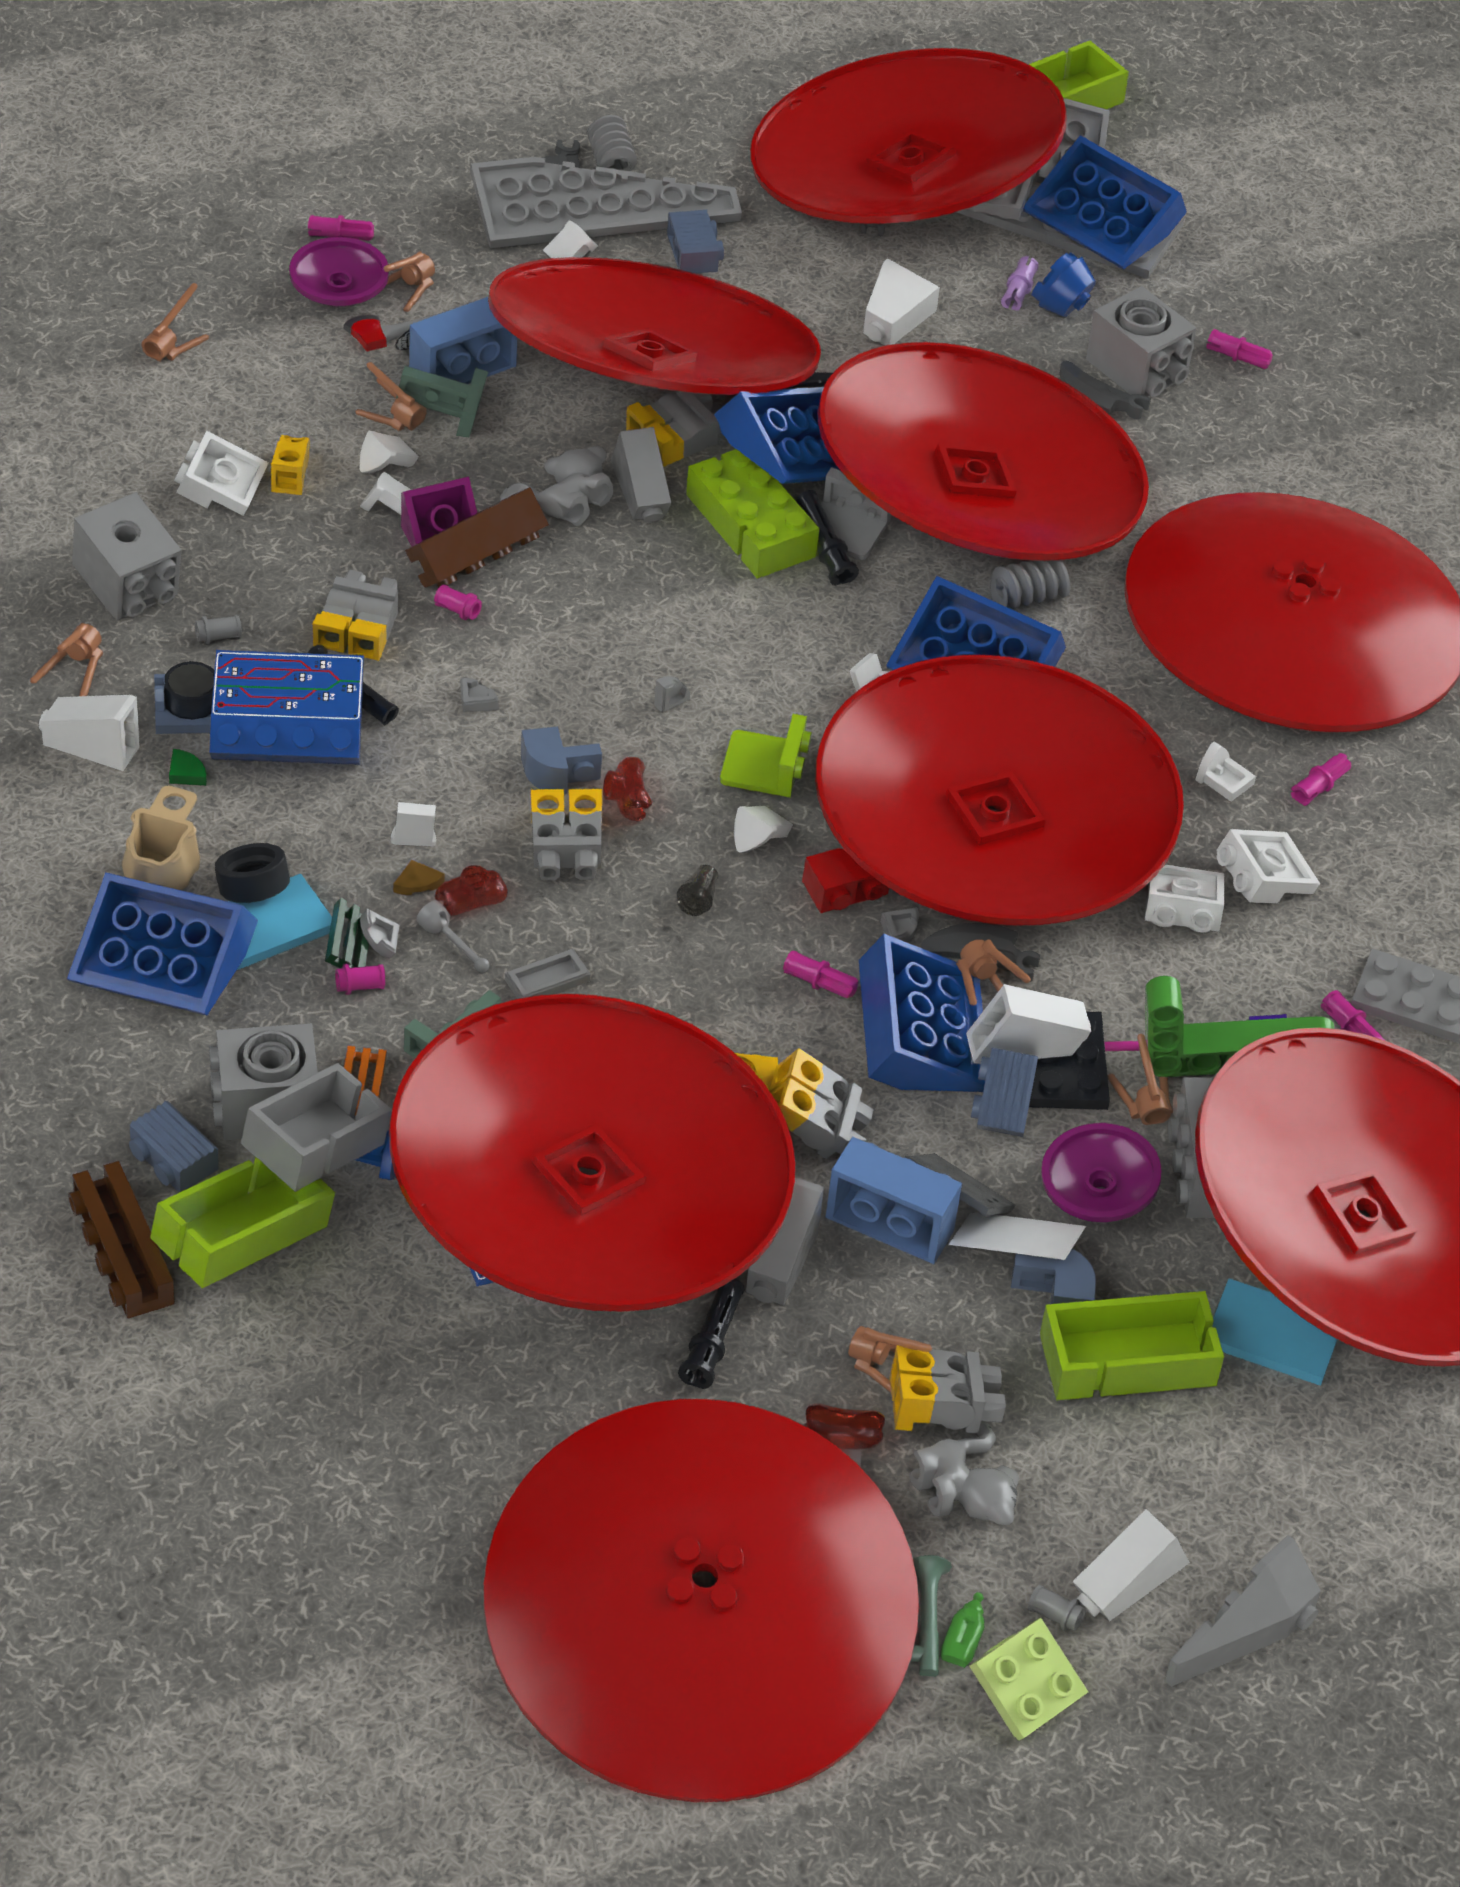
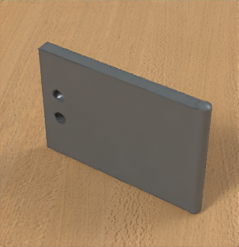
M935 1153L904 1157L914 1161L916 1164L937 1173L946 1174L952 1179L961 1182L960 1199L978 1210L979 1214L984 1217L1011 1212L1016 1206Z

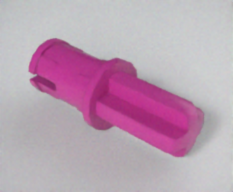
M310 215L308 229H311L308 230L309 236L347 237L365 241L372 240L374 236V225L370 221L345 219L343 215H339L338 218Z
M1213 329L1208 338V342L1211 343H1207V349L1230 356L1235 362L1239 359L1267 369L1272 361L1273 355L1270 350L1246 342V338L1243 336L1239 339Z
M1339 753L1322 766H1314L1306 778L1291 788V791H1293L1291 792L1292 798L1307 806L1322 792H1329L1333 788L1334 782L1351 769V762L1347 760L1345 754Z
M792 950L784 962V973L811 983L813 989L823 988L844 998L853 997L857 991L859 984L857 978L830 967L828 961L823 960L819 962Z
M1332 991L1323 999L1321 1009L1341 1027L1340 1029L1385 1040L1366 1021V1013L1353 1007L1340 991Z

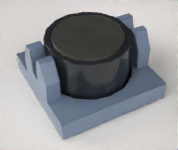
M189 661L171 667L166 674H154L156 734L210 733L215 672L211 666L202 662Z

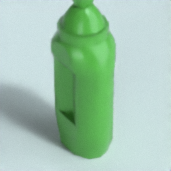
M975 1593L973 1600L966 1603L953 1616L941 1647L942 1660L964 1668L973 1660L985 1628L984 1610L980 1603L984 1597L981 1593Z

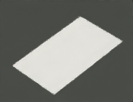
M979 1212L969 1214L949 1245L1065 1260L1086 1226L995 1214L984 1217Z

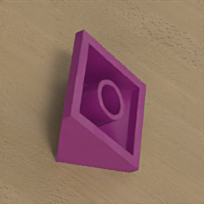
M469 477L401 492V528L411 546L478 513Z

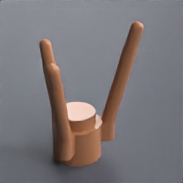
M420 251L411 257L393 262L383 268L385 272L402 268L389 275L386 285L401 277L408 285H419L403 309L405 312L410 311L423 292L433 285V280L430 277L435 273L434 263L428 255Z
M196 283L191 284L160 325L142 341L141 346L147 356L157 361H161L164 357L173 361L179 354L209 339V336L204 334L175 347L176 335L168 328L197 289L198 285Z
M368 362L367 368L377 377L376 381L394 398L398 396L391 407V414L394 415V418L357 409L355 413L367 419L389 425L397 431H401L404 427L413 430L423 423L427 409L406 394L373 363Z
M81 623L72 634L57 647L58 652L30 679V682L36 683L67 654L76 661L90 659L79 695L87 696L97 662L103 655V651L98 648L102 641L99 631L89 624Z
M990 939L986 941L974 940L966 944L960 953L961 959L956 963L962 973L969 1003L972 1006L977 1004L971 975L981 980L989 978L997 992L1003 986L995 973L997 961L1023 982L1029 983L1031 981V978L1021 968L996 949Z
M1140 1033L1137 1039L1148 1085L1138 1090L1137 1098L1134 1102L1114 1074H1109L1108 1080L1128 1107L1132 1119L1140 1118L1144 1125L1164 1123L1173 1113L1169 1099L1168 1077H1159V1089L1145 1036Z
M860 1326L851 1340L848 1354L850 1357L857 1359L854 1365L855 1369L868 1374L891 1393L890 1380L876 1370L873 1365L875 1363L882 1365L889 1351L895 1352L897 1345L923 1352H930L932 1346Z

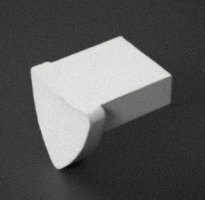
M569 220L543 251L550 258L584 257L589 250L593 252L598 245L581 227Z
M369 430L360 453V472L374 473L382 470L389 464L410 467L415 464L419 456L400 437Z
M383 472L360 507L369 512L375 502L379 500L401 515V492L411 489L386 472Z
M1212 742L1201 761L1195 780L1200 784L1204 782L1229 801H1233L1255 784L1256 776L1232 760L1224 747L1216 742Z
M398 802L397 820L391 834V843L394 845L435 846L434 820L436 805Z
M740 806L734 823L736 850L738 852H748L762 846L770 838L787 837L793 824L766 806Z

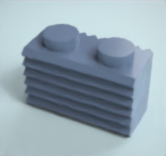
M707 209L669 212L667 236L678 269L695 274L718 272L719 260L724 258V248L722 241H717L715 220H710Z
M997 1048L991 1049L990 1058L982 1056L978 1079L985 1081L983 1096L975 1094L971 1118L978 1119V1129L1023 1137L1038 1056Z
M164 1101L156 1109H151L143 1117H138L136 1121L131 1122V1141H129L131 1152L139 1161L146 1160L151 1164L157 1178L165 1186L171 1184L180 1193L219 1169L218 1148L168 1101Z

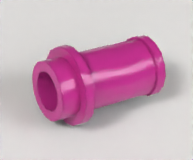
M444 584L438 588L434 597L436 606L459 614V617L465 621L468 618L474 620L481 611L482 602L476 594L469 593L466 595Z
M343 964L342 968L335 971L337 991H345L346 995H350L351 991L384 989L385 971L383 965L350 968L348 964Z

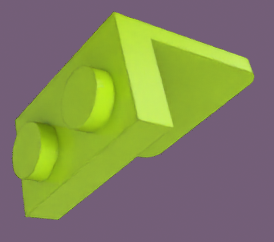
M792 714L786 738L743 730L733 731L720 774L721 784L791 798L795 779H801L803 775L805 757H801L802 753L808 754L812 732L806 731L807 716Z

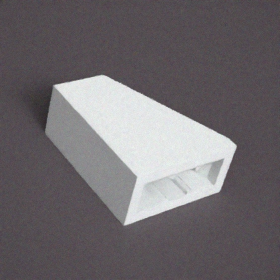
M886 259L883 262L866 308L863 333L872 341L879 342L885 346L895 344L937 311L940 287L890 259Z
M132 695L58 697L49 710L46 709L42 713L39 721L43 745L124 771L140 747L137 697Z
M1004 984L966 1035L973 1062L981 1064L982 1056L990 1058L992 1048L1038 1056V1059L1072 1056L1091 1033V1025L1084 1002Z
M1145 1509L1073 1581L1081 1593L1076 1599L1093 1617L1101 1613L1110 1622L1190 1562L1177 1538Z

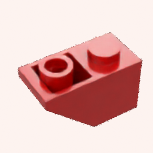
M836 848L805 858L802 882L820 914L831 910H842L849 905L866 900H877L889 892L887 886L861 868L843 848Z

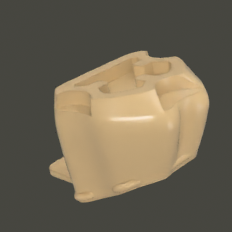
M164 786L161 788L150 809L139 808L132 813V830L126 840V850L122 861L124 877L178 890H183L188 886L190 879L199 870L200 866L196 827L192 822L186 820L197 801V795L194 792L173 786ZM178 796L183 798L186 803L178 810H170L163 805V802L168 797Z

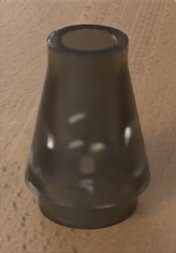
M710 865L699 866L697 871L679 887L677 902L679 908L684 913L690 916H699L711 909L715 884L718 879V872L714 867Z

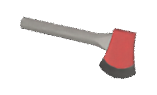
M438 314L393 325H380L379 316L361 315L345 322L344 330L356 338L366 352L387 347V342L401 337L410 329V324Z

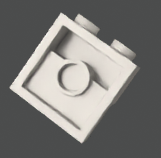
M206 431L201 442L199 443L194 440L188 450L185 459L190 461V464L188 465L183 462L174 479L175 482L180 484L176 493L207 509L213 500L244 516L269 462Z
M1230 829L1216 850L1218 863L1221 866H1226V869L1233 876L1235 890L1242 892L1249 902L1278 904L1284 893L1314 894L1320 885V882L1287 832Z
M1164 865L1156 877L1148 883L1145 921H1151L1160 927H1170L1173 925L1189 927L1191 930L1201 933L1209 932L1210 930L1220 931L1224 909V873Z

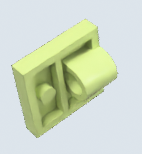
M1042 1618L1034 1620L1017 1633L999 1642L985 1652L984 1656L969 1665L1011 1733L1018 1740L1027 1737L1088 1693V1690Z

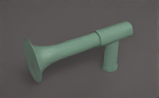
M924 1555L913 1558L921 1589V1632L919 1633V1645H914L911 1661L919 1662L920 1676L936 1677L939 1674V1633L937 1632L938 1583L941 1576L951 1570L952 1565L950 1561L943 1557Z

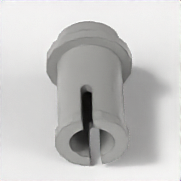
M239 615L207 619L206 616H202L201 620L195 621L197 641H205V644L209 645L212 640L241 638L242 628Z
M1038 1585L1035 1588L1028 1602L1029 1611H1034L1059 1623L1060 1629L1063 1631H1067L1068 1628L1076 1631L1086 1613V1608L1080 1605L1078 1599L1074 1598L1071 1601L1046 1589L1042 1585Z

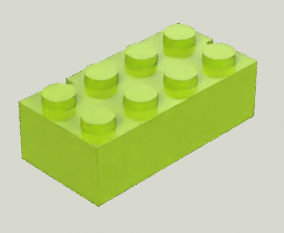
M1090 40L1069 48L1068 55L1065 51H1061L1028 64L1052 80L1065 99L1103 109H1109L1124 103L1129 71Z
M735 449L723 453L719 461L716 457H712L688 466L686 495L737 555L741 554L742 562L757 579L817 556L819 527L777 479L740 451Z
M255 1157L254 1164L247 1160L158 1202L150 1238L173 1261L180 1258L179 1267L203 1289L326 1228L335 1192L321 1178L294 1191Z
M1206 1291L1046 1304L1040 1338L1056 1401L1093 1397L1094 1390H1099L1102 1397L1217 1386L1224 1354L1216 1327H1212L1214 1319Z

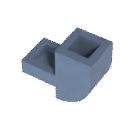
M558 726L522 730L521 760L524 772L528 780L537 788L564 789V794H567L568 783L601 780L602 751L599 743L563 747Z
M1072 1249L1065 1260L1015 1254L1011 1288L1051 1293L1050 1304L1095 1300L1096 1277L1094 1269L1090 1262L1076 1250Z

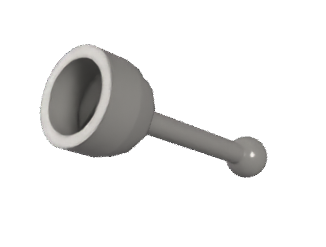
M438 900L429 902L420 910L416 922L425 931L431 934L443 932L475 963L474 967L477 972L485 973L490 967L489 961L478 957L448 927L450 924V914Z

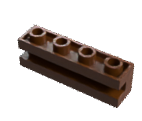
M531 487L406 549L405 552L411 563L419 560L424 570V573L418 575L421 584L425 588L437 584L439 588L443 584L449 585L457 581L458 579L455 574L462 570H465L466 574H470L484 567L483 559L490 555L496 560L511 553L513 550L510 545L517 541L520 542L521 546L540 537L538 530L548 526L549 523Z
M116 1161L103 1165L104 1178L96 1181L92 1180L88 1170L72 1174L74 1191L68 1193L69 1203L75 1216L82 1215L85 1221L81 1223L87 1245L95 1244L98 1252L95 1253V1261L102 1277L108 1275L111 1283L108 1284V1290L113 1305L115 1307L122 1306L127 1319L174 1305V1281L157 1244L150 1238L151 1230L120 1162Z

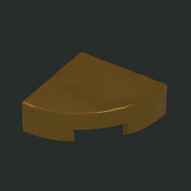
M411 860L394 882L393 892L408 896L414 892L433 891L444 883L445 873Z

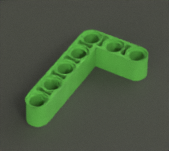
M1158 976L1151 979L1145 987V1039L1154 1075L1158 1077L1217 1074L1229 1058L1259 1038L1298 1028L1335 1029L1334 1022L1331 1019L1321 1016L1184 1024L1181 986L1176 978Z

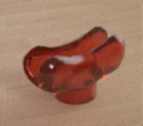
M632 756L624 758L618 764L615 771L609 770L603 783V796L606 800L616 801L621 814L625 818L640 822L646 817L643 809H648L652 805V801L643 782L645 765L640 758Z
M471 865L463 869L460 876L440 885L434 896L435 900H444L443 906L447 909L450 916H455L476 908L503 902L508 896V889L502 876L497 871Z
M821 1403L811 1404L806 1409L807 1423L804 1426L812 1429L838 1448L871 1449L875 1448L883 1440L884 1435L881 1431L885 1424V1417L879 1411L842 1409Z

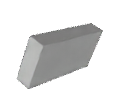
M574 949L505 972V981L517 999L556 994L590 982L591 978L590 972Z

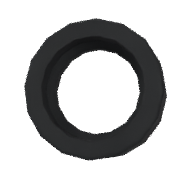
M253 843L242 845L222 854L215 862V873L220 895L226 900L236 903H251L271 898L285 890L290 883L285 851L273 844Z

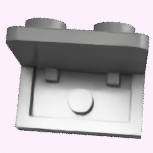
M831 467L826 475L824 497L821 506L837 537L845 541L848 547L847 555L858 560H865L888 526L892 515L861 493L841 470Z

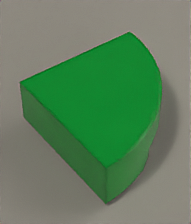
M173 749L169 783L206 786V769L201 760L195 755L184 750Z

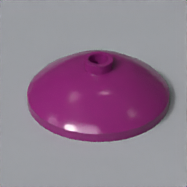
M329 237L310 242L294 254L289 265L290 280L299 293L316 303L333 307L354 306L372 299L385 288L389 279V272H385L383 269L384 266L388 265V262L381 251L367 242L347 237Z
M1110 1123L1085 1124L1064 1132L1046 1150L1041 1168L1042 1183L1052 1202L1069 1215L1091 1222L1119 1221L1145 1209L1157 1195L1162 1173L1157 1152L1143 1136L1129 1128Z

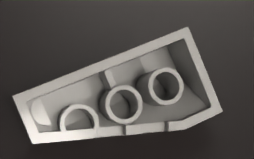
M1287 1535L1252 1568L1251 1573L1254 1577L1247 1584L1241 1595L1233 1590L1225 1598V1604L1217 1613L1215 1623L1213 1624L1209 1620L1205 1621L1170 1659L1165 1682L1172 1687L1285 1639L1298 1627L1304 1631L1313 1623L1319 1613L1316 1605L1321 1590L1297 1543L1292 1537Z

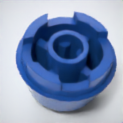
M1066 252L1050 267L1052 270L1047 274L1042 283L1039 281L1031 293L1040 302V308L1062 317H1066L1074 309L1081 310L1090 300L1091 295L1089 293L1096 284V280L1083 257L1077 258L1073 253L1070 252L1068 254Z

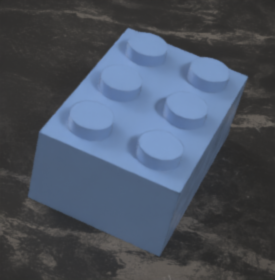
M488 297L410 324L409 367L469 384L472 381L475 368L489 371L488 377L516 367L517 337L504 328L494 317L488 304Z
M852 1137L832 1168L825 1218L935 1264L954 1232L962 1183L946 1174L937 1173L916 1164L908 1158H902L883 1150L873 1143Z

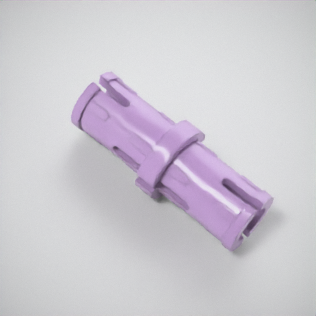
M1029 256L1020 258L1015 272L1010 274L1007 280L1008 288L1001 299L1003 307L1009 308L1011 301H1015L1012 309L1018 311L1021 308L1025 295L1029 294L1032 289V279L1038 270V262L1034 258L1031 259L1028 266L1026 263Z

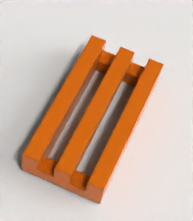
M355 1046L347 1047L344 1068L350 1074L353 1071L354 1061H361L357 1080L362 1083L355 1116L361 1093L365 1089L369 1062L376 1063L371 1092L380 1098L387 1050L379 1049L378 1054L371 1053V1048L363 1047V1052H356Z

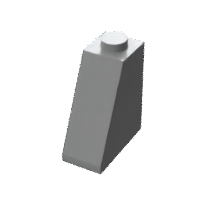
M654 427L620 431L611 457V463L633 520L643 519L644 522L648 523L661 520L668 513L671 499Z
M795 1177L791 1203L783 1225L769 1248L749 1267L746 1293L752 1294L757 1300L764 1303L774 1302L785 1305L818 1236L824 1192L823 1186Z

